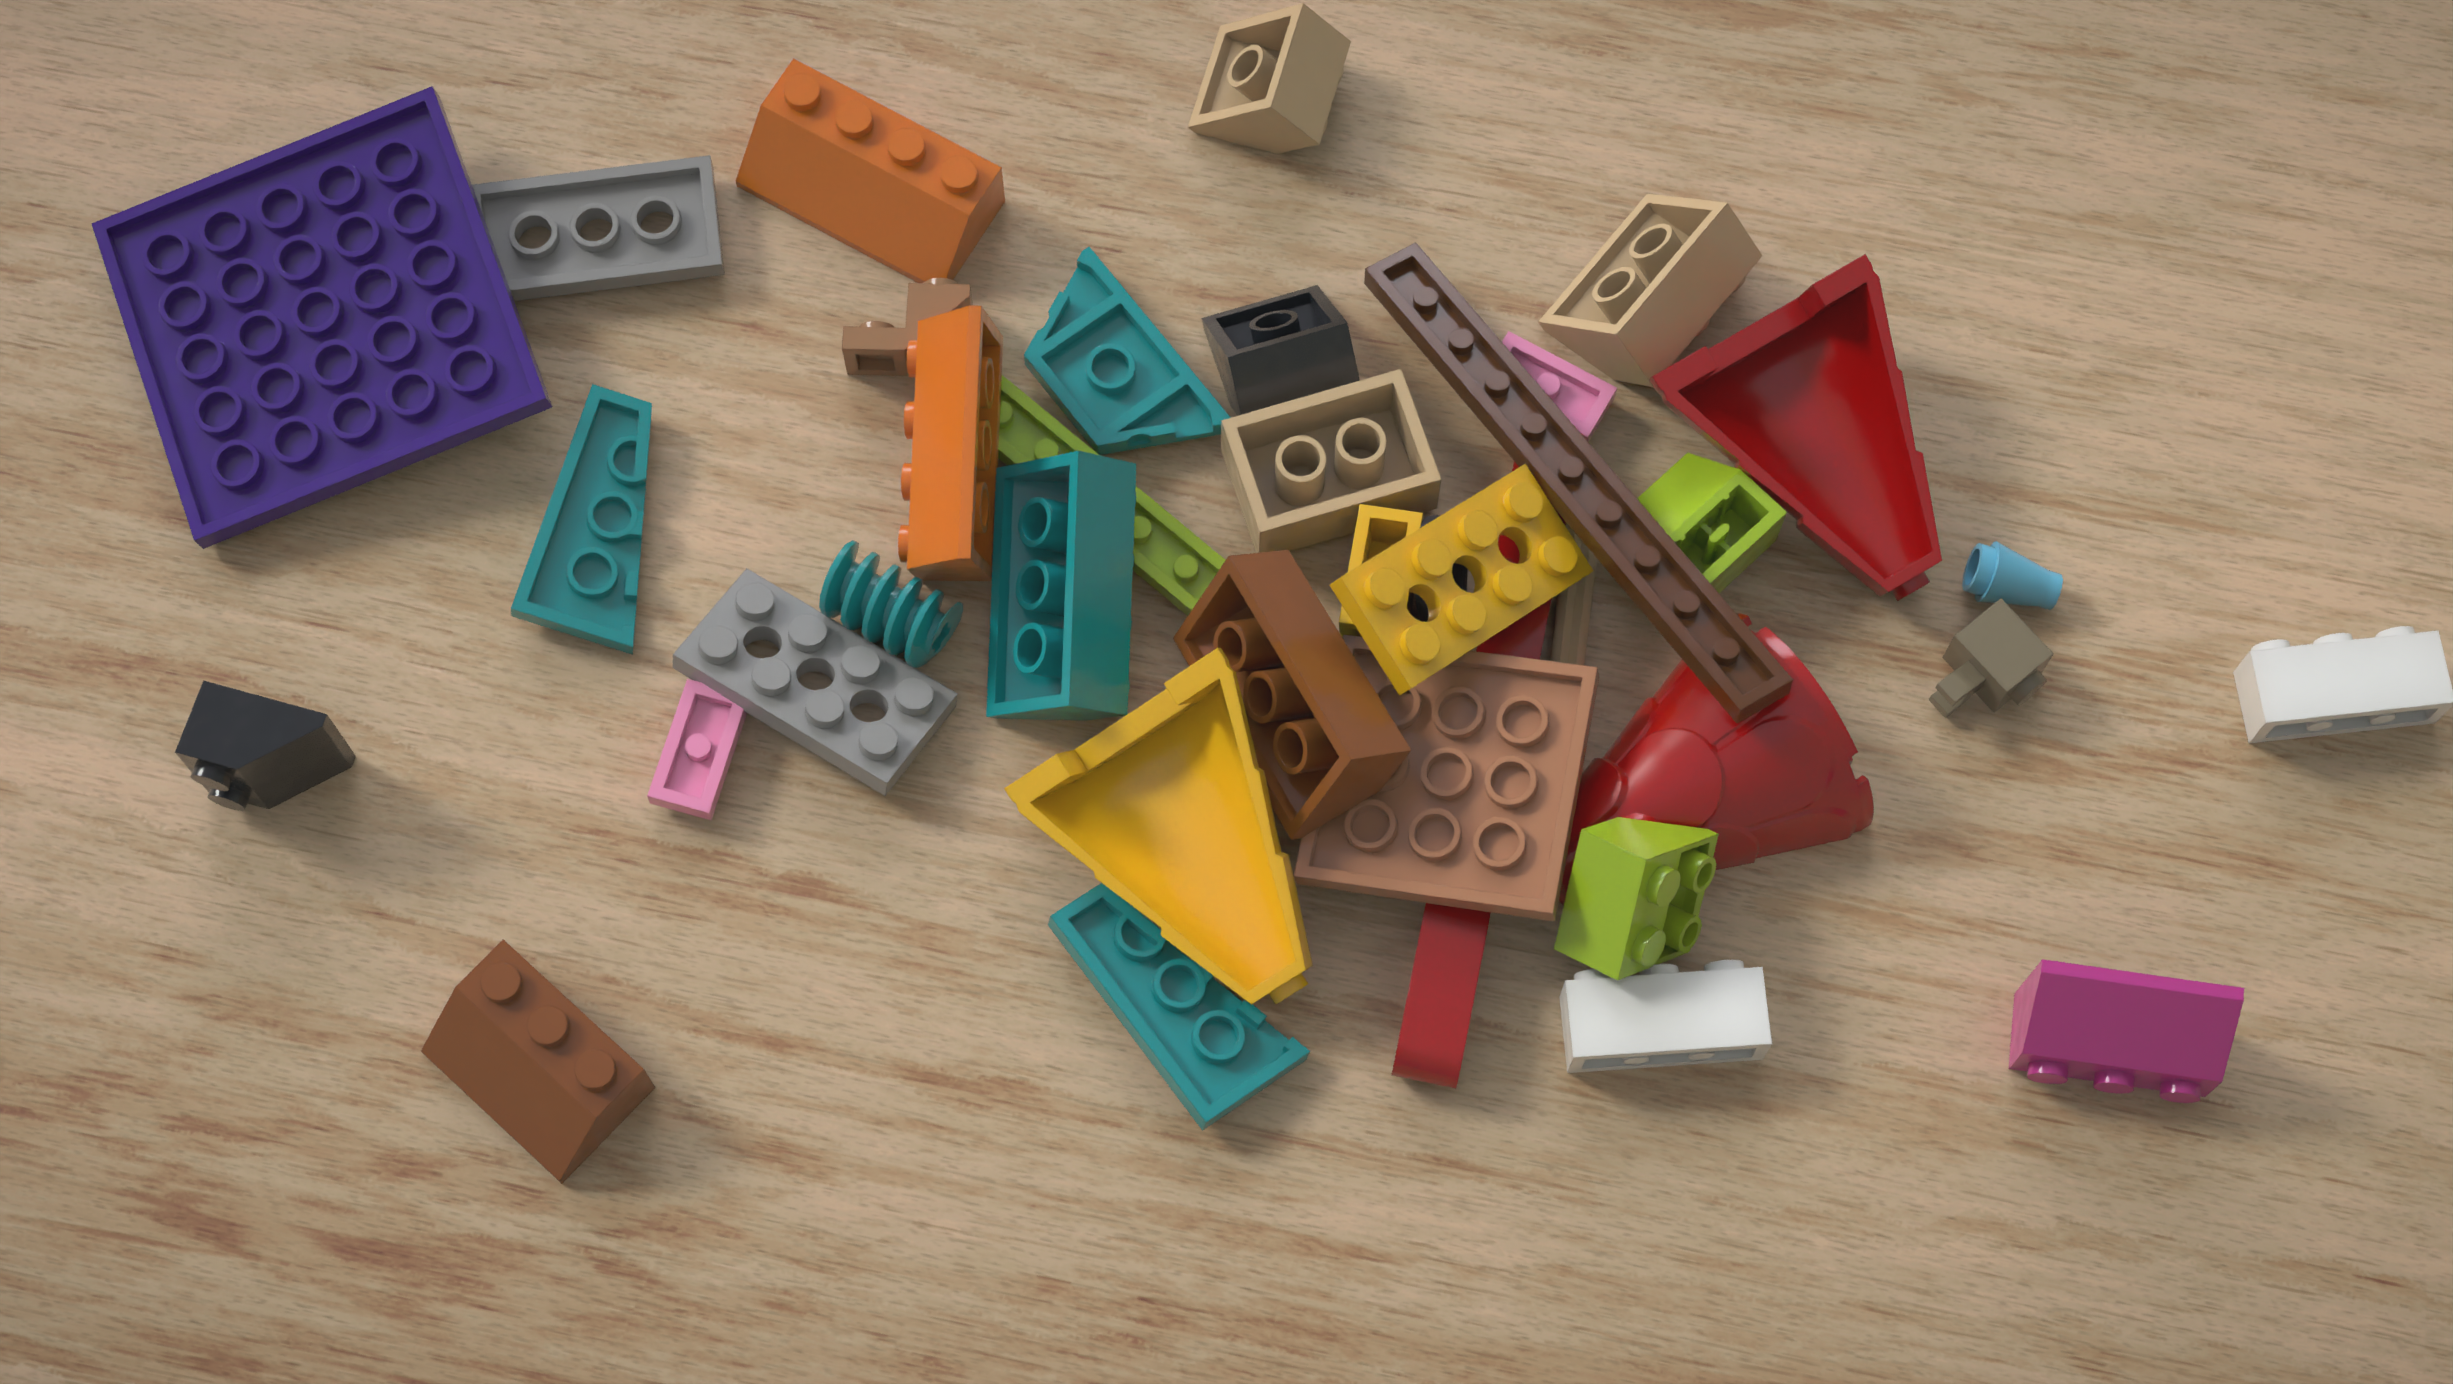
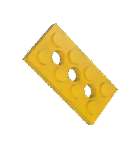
M1525 463L1341 576L1329 586L1400 696L1586 577L1594 570ZM1499 535L1509 537L1517 545L1520 554L1518 564L1509 562L1501 554L1498 547ZM1454 563L1465 566L1471 572L1475 583L1473 593L1462 590L1455 583L1452 575ZM1407 592L1415 593L1425 601L1429 611L1427 622L1419 621L1409 613L1406 606Z

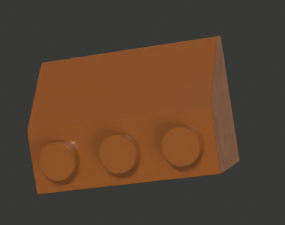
M504 939L454 988L421 1050L437 1068L561 1184L656 1088L646 1071Z

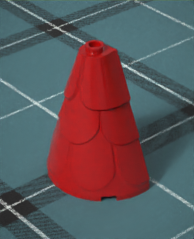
M1866 254L1815 282L1798 298L1709 349L1704 346L1650 378L1649 381L1655 391L1662 397L1664 405L1734 464V468L1742 470L1788 514L1797 520L1796 528L1879 597L1891 591L1896 600L1899 601L1930 583L1924 571L1941 562L1942 556L1924 456L1915 447L1903 373L1897 367L1880 278L1873 271L1872 264Z
M1736 613L1747 627L1752 625L1748 615ZM1764 627L1758 632L1752 631V633L1793 679L1788 695L1737 724L1687 664L1681 660L1654 696L1648 697L1603 758H1594L1582 773L1559 901L1563 906L1581 829L1617 817L1704 828L1718 833L1713 856L1716 860V870L1751 864L1755 862L1756 858L1849 839L1853 833L1862 831L1871 825L1874 815V803L1869 779L1864 775L1855 779L1850 765L1853 761L1852 756L1857 754L1858 751L1846 726L1810 671L1796 654L1770 629Z

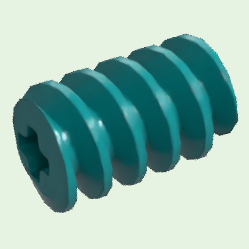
M853 540L848 542L835 557L825 577L819 602L821 613L830 618L841 615L840 620L843 627L855 631L862 627V634L865 640L872 643L883 640L885 651L891 655L897 656L905 652L904 658L911 667L919 668L927 664L941 651L955 632L962 617L963 603L957 602L944 614L940 611L944 592L936 589L924 601L920 600L922 579L914 577L903 588L897 586L901 575L900 566L893 564L882 576H879L876 572L880 562V555L876 552H871L859 564L855 561L859 550V542Z

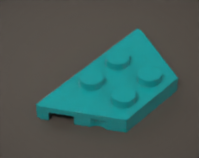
M1090 246L1084 249L1077 259V268L1064 292L1059 291L1048 311L1049 318L1045 326L1036 332L1024 354L1025 366L1099 455L1221 435V420L1231 417Z

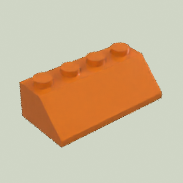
M794 58L760 106L735 180L737 187L917 283H924L932 278L953 280L1005 203L1002 167Z
M969 305L919 320L917 340H910L907 346V371L910 378H915L914 401L906 402L904 409L905 436L907 439H913L912 463H904L901 472L902 497L904 501H910L909 525H901L899 529L898 553L900 562L907 563V570L923 581H992L1003 335L982 306Z

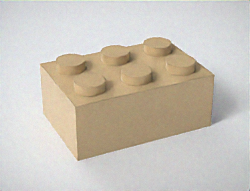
M1402 369L1221 420V452L1256 553L1279 550L1293 551L1355 533L1360 504L1420 513L1437 509L1441 477Z

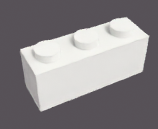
M2400 626L2381 631L2373 638L2354 640L2349 633H2335L2320 637L2313 644L2290 646L2288 640H2270L2253 646L2233 672L2248 743L2435 724L2453 706V689L2439 630L2415 633L2413 627Z
M1720 960L1706 964L1704 966L1705 971L1679 972V968L1676 965L1658 964L1639 972V975L1628 976L1620 980L1609 977L1595 969L1575 973L1574 980H1565L1559 996L1567 1073L1763 1060L1772 1045L1763 967L1744 968L1743 961Z

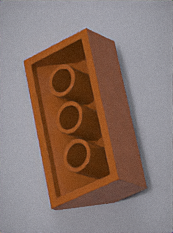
M1279 550L1228 556L1173 637V640L1189 666L1216 648H1221L1228 658L1230 667L1237 674L1258 765L1265 772L1272 808L1290 839H1300L1381 791L1412 750L1290 551Z

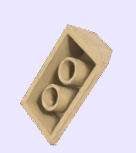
M1646 194L1538 323L1545 332L1611 379L1653 387L1649 381L1650 378L1673 365L1690 342L1708 327L1710 318L1730 294L1743 285L1746 275L1763 255L1728 202Z

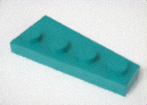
M592 384L512 603V617L633 655L652 403Z
M1100 883L1050 916L1049 928L1202 1131L1307 1060L1310 1050L1294 1037H1291L1290 1040L1265 1021L1267 1015L1246 1000L1242 1002L1216 981L1211 973L1195 961L1189 959L1163 938L1159 927L1104 884Z

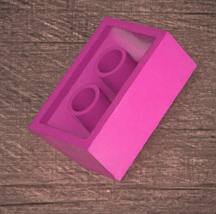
M2042 959L2014 993L2008 1069L2026 1071L2027 1078L2038 1083L2062 1084L2066 1083L2068 1078L2093 1081V1087L2096 1090L2107 1093H2130L2134 1091V1087L2158 1090L2160 1091L2159 1097L2170 1102H2198L2200 1097H2206L2223 1081L2244 1002V988Z

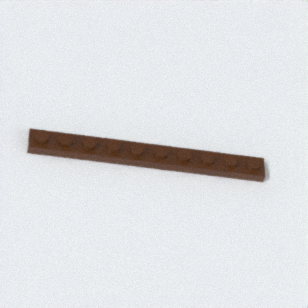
M1415 242L1365 268L1364 284L1516 464L1520 467L1526 463L1555 510L1732 719L1738 724L1788 695L1793 682L1790 675L1420 246Z

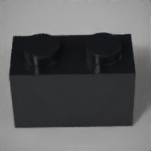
M1318 285L1201 318L1228 401L1237 416L1360 381L1348 323Z
M204 680L175 750L178 757L192 772L190 777L197 783L202 784L209 792L208 799L223 807L238 811H244L247 803L271 809L352 768L356 757L327 714Z

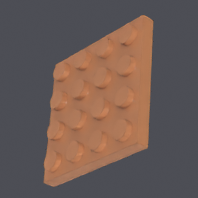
M1343 635L1345 643L1412 751L1381 791L1301 838L1294 871V878L1297 884L1555 922L1598 688V667L1469 651L1399 696L1363 637Z

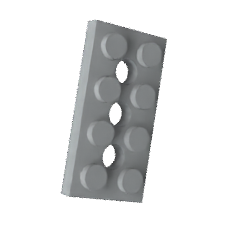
M710 155L472 185L514 301L725 275L714 167ZM653 212H665L673 217L672 224L663 232L648 233L640 228L643 219ZM603 219L612 224L610 233L601 240L588 241L580 236L582 227L591 220ZM532 227H544L550 230L551 236L549 240L539 248L529 249L519 244L522 234Z
M747 568L673 654V669L694 681L702 682L743 708L746 713L884 796L887 795L955 709L958 694L911 667L899 658L887 653L872 642L865 640L862 636L843 627V625L830 617H826L818 610ZM766 640L775 644L780 651L772 657L762 659L750 655L745 648L753 641ZM816 671L827 675L831 679L832 684L825 689L810 690L802 686L798 678L807 672ZM871 703L879 706L886 715L878 721L863 722L857 719L851 710L859 704Z

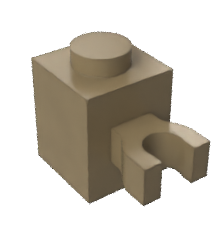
M2000 598L1953 637L1942 658L1954 671L1936 685L1937 691L1930 696L1929 701L1945 718L1956 711L1975 693L1994 713L2011 699L2020 706L2047 682V679L2041 673L2054 653Z

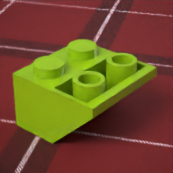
M1688 452L1637 498L1718 593L1724 590L1777 540L1787 514L1778 503L1742 470Z
M1622 817L1581 829L1554 950L1616 980L1631 976L1651 968L1653 965L1661 964L1690 952L1701 932L1702 922L1699 913L1705 889L1709 886L1715 874L1716 860L1713 856L1719 834L1704 828Z

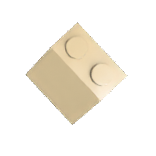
M1304 3L1220 25L1188 128L1196 134L1275 154L1319 145L1322 135L1327 128V118L1337 86L1343 76V66L1351 41Z

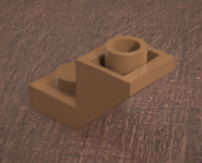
M932 278L924 283H908L905 328H895L892 324L882 321H868L860 326H843L842 352L847 375L909 376L907 371V346L910 340H917L918 321L973 305L970 284H959L947 278Z

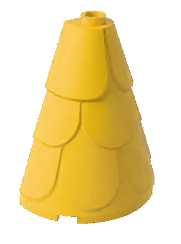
M1216 648L1166 681L1164 685L1167 689L1076 749L1055 754L1004 789L1010 799L1016 804L1019 813L1090 868L1098 881L1160 926L1163 938L1250 1004L1269 994L1276 1005L1309 984L1302 972L1312 967L1313 963L1290 857L1288 854L1281 852L1265 772L1258 765L1237 674L1230 667L1229 660L1222 649Z

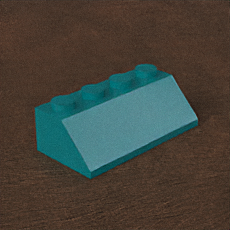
M1074 451L996 468L986 717L998 719L1087 721L1126 716L1128 714L1136 463L1083 451Z

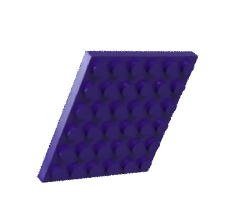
M433 86L91 223L193 539L203 549L553 407L442 101Z

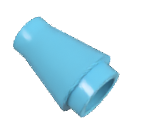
M1997 541L1993 542L1990 546L1978 543L1973 548L1966 563L1962 588L1965 592L1975 594L1977 602L1996 603L2002 598L2006 604L2037 606L2051 610L2056 605L2060 596L2063 576L2060 573L2040 566Z

